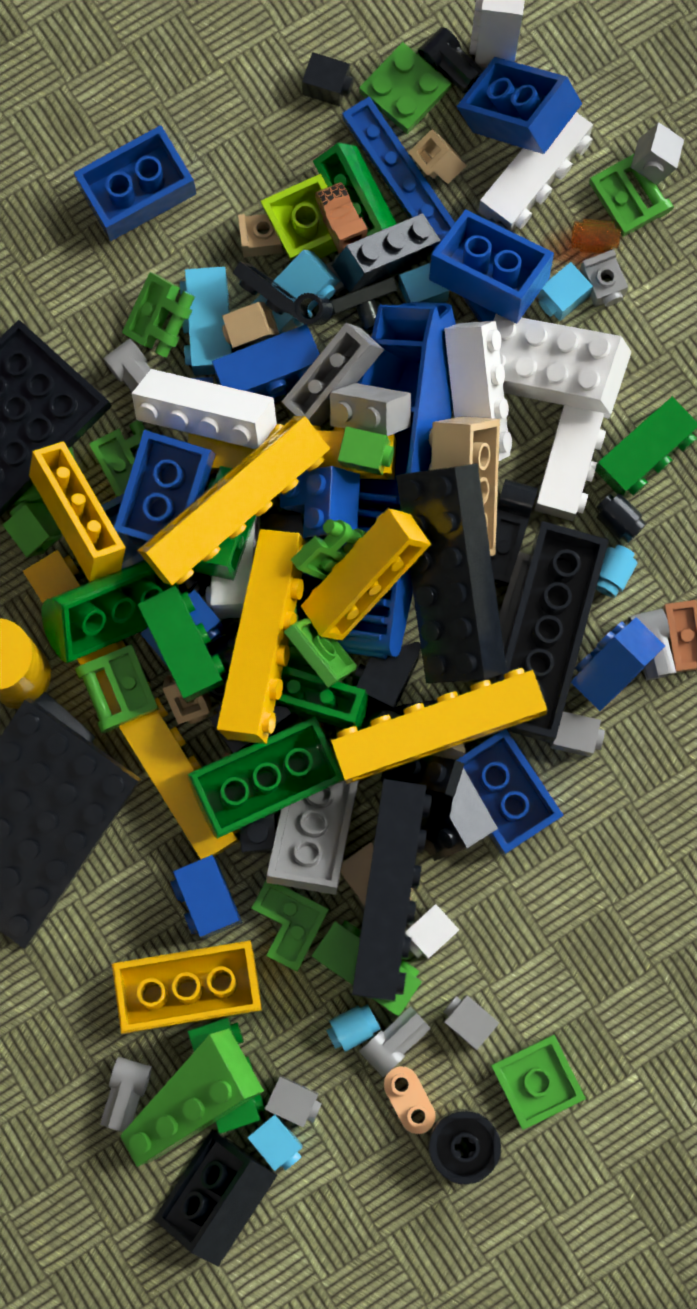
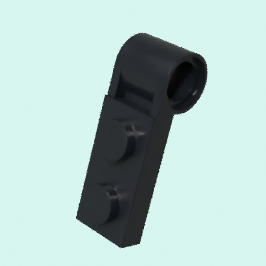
M239 262L233 271V274L241 279L239 285L253 295L260 293L268 299L265 305L279 315H282L284 312L289 313L301 323L317 326L327 323L332 316V303L323 295L304 293L296 298L249 263ZM315 300L319 305V312L314 318H310L307 311L308 306Z
M505 479L497 506L496 555L491 556L494 582L508 586L520 552L538 488Z
M429 755L382 772L380 782L383 783L384 779L426 785V792L454 797L464 763L455 759Z

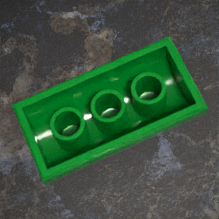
M142 560L118 572L45 600L41 610L45 634L55 653L67 664L145 630L148 625L137 604L175 585L179 590V585L176 583L173 585L163 583L146 560Z
M316 716L269 737L267 744L255 743L188 774L197 803L216 839L344 781L342 771Z

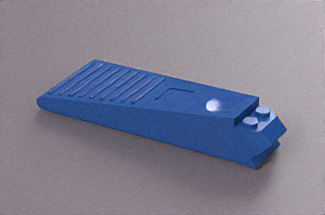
M408 302L401 305H380L378 307L371 338L384 351L357 383L411 393V427L394 433L397 439L395 480L360 479L357 528L368 532L376 523V519L386 512L388 508L401 511L396 475L429 469L432 462V447L429 444V434L433 422L451 419L453 401L444 328L456 324L452 305ZM410 569L400 577L343 640H337L347 653L386 659L387 656L397 657L399 655L413 596ZM304 572L302 574L304 591L302 598L299 600L302 604L310 596L311 591L323 581Z

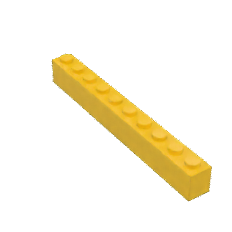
M58 550L23 570L42 603L49 598L80 586L74 576L80 571L70 555L63 558ZM121 640L77 660L82 665L126 646ZM105 670L97 672V679L112 715L121 712ZM157 697L155 700L159 710L120 725L119 728L199 858L203 859L210 855L216 857L239 842L235 834L240 832V829L218 839L213 835L201 812L188 779V774L200 769L201 766L194 755L189 758L186 757L181 749L186 742L176 726L172 729L168 728L163 720L168 713Z

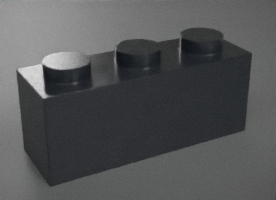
M422 213L346 245L332 264V267L347 291L351 293L425 261L441 240Z

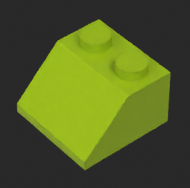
M321 173L261 200V205L290 261H293L303 249L314 252L319 258L337 251L323 221V216L315 197V192L328 187Z

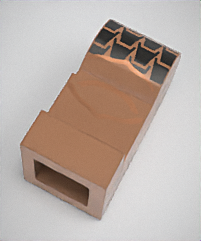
M341 182L315 192L323 221L338 253H341L346 245L367 237V227L362 217L359 218L349 194Z

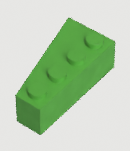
M228 1028L209 1034L120 1135L136 1167L160 1158L264 1092L231 1030Z

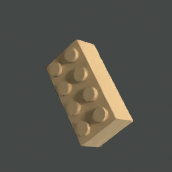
M461 416L435 421L429 434V444L432 447V462L428 470L478 463L490 555L494 556L496 555L500 419Z

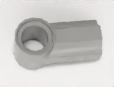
M130 338L103 358L113 375L119 382L123 381L131 393L150 371V367L146 364L145 356Z
M657 609L628 616V624L637 617L665 645L643 669L646 681L675 674L676 669L668 642L670 635L669 625L664 610Z
M410 1006L387 1029L379 1031L375 1037L359 1050V1053L383 1078L405 1057L404 1053L415 1045L431 1028Z
M118 1056L110 1078L109 1087L111 1090L100 1125L124 1132L132 1123L140 1098L144 1096L147 1089L152 1066Z

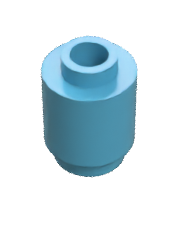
M616 545L615 548H607L596 587L597 591L612 598H616L618 592H623L638 564L633 558L635 554L630 549L621 545Z
M367 1004L361 1008L357 1005L329 1020L332 1027L326 1031L335 1049L342 1046L346 1052L375 1037L373 1033L381 1028Z

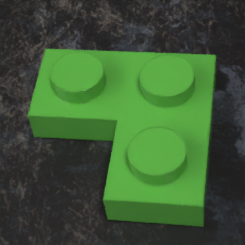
M265 881L251 909L282 924L266 956L298 972L329 909L285 886L270 884Z

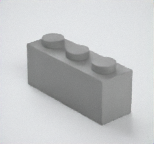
M346 322L282 400V403L296 416H306L312 425L321 427L330 416V392L357 383L384 349L363 329Z

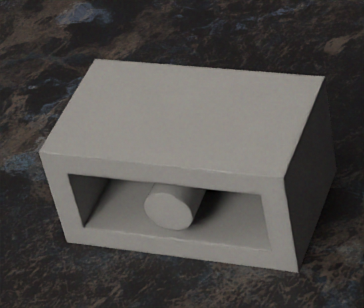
M358 383L330 392V424L335 427L346 428L347 426L390 436L411 427V393Z

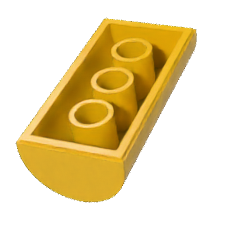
M0 619V702L7 708L19 709L25 699L30 698L35 701L41 694L47 691L51 680L50 664L44 653L21 627L9 620Z
M251 940L112 963L121 1034L262 1011L259 981Z

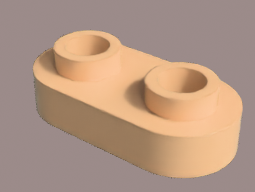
M405 1066L394 1067L384 1078L385 1092L403 1127L413 1134H423L434 1125L435 1110L415 1072ZM398 1078L407 1079L408 1087L406 1090L398 1091L395 1088V1081ZM416 1109L422 1110L425 1114L424 1120L420 1123H415L411 1119V1114Z

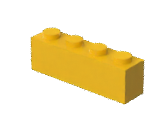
M59 442L32 451L29 476L89 582L120 571L126 547L65 442Z
M388 508L386 512L376 519V523L368 532L355 542L354 547L349 553L334 565L331 573L322 583L311 591L310 596L301 607L319 636L343 640L431 545L411 514Z

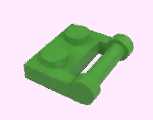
M634 154L591 177L589 181L590 186L622 237L657 218L667 215L674 209L671 201L668 198H664L655 183L631 168ZM627 172H633L653 204L652 207H646L626 175Z
M132 644L82 664L75 669L78 678L84 681L100 720L97 725L101 733L109 732L120 725L159 710ZM101 670H105L121 708V712L114 715L111 713L96 673Z

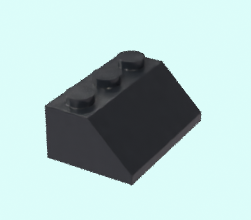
M212 1129L153 1220L190 1253L219 1267L278 1175L257 1158Z

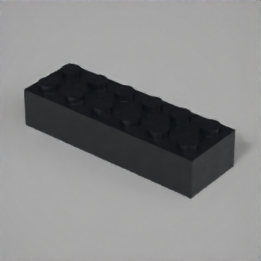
M478 463L396 475L401 512L411 514L431 543L409 568L426 684L485 680L507 673Z
M542 521L537 528L504 654L507 673L519 668H523L524 672L533 670L547 707V713L544 716L509 727L507 731L548 743L556 739L606 553L608 539ZM504 674L498 675L496 682L505 680Z
M387 779L383 781L352 995L395 1001L396 994L403 995L406 973L399 971L401 959L407 960L409 958L411 937L405 936L406 924L414 923L417 902L410 901L411 888L418 889L422 866L415 865L416 854H423L427 830H420L421 819H428L432 795L425 794L426 785Z

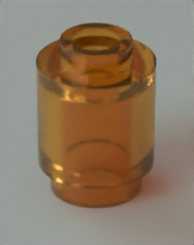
M582 219V222L574 221L571 248L579 249V252L596 254H602L613 248H619L620 228H615L614 221Z

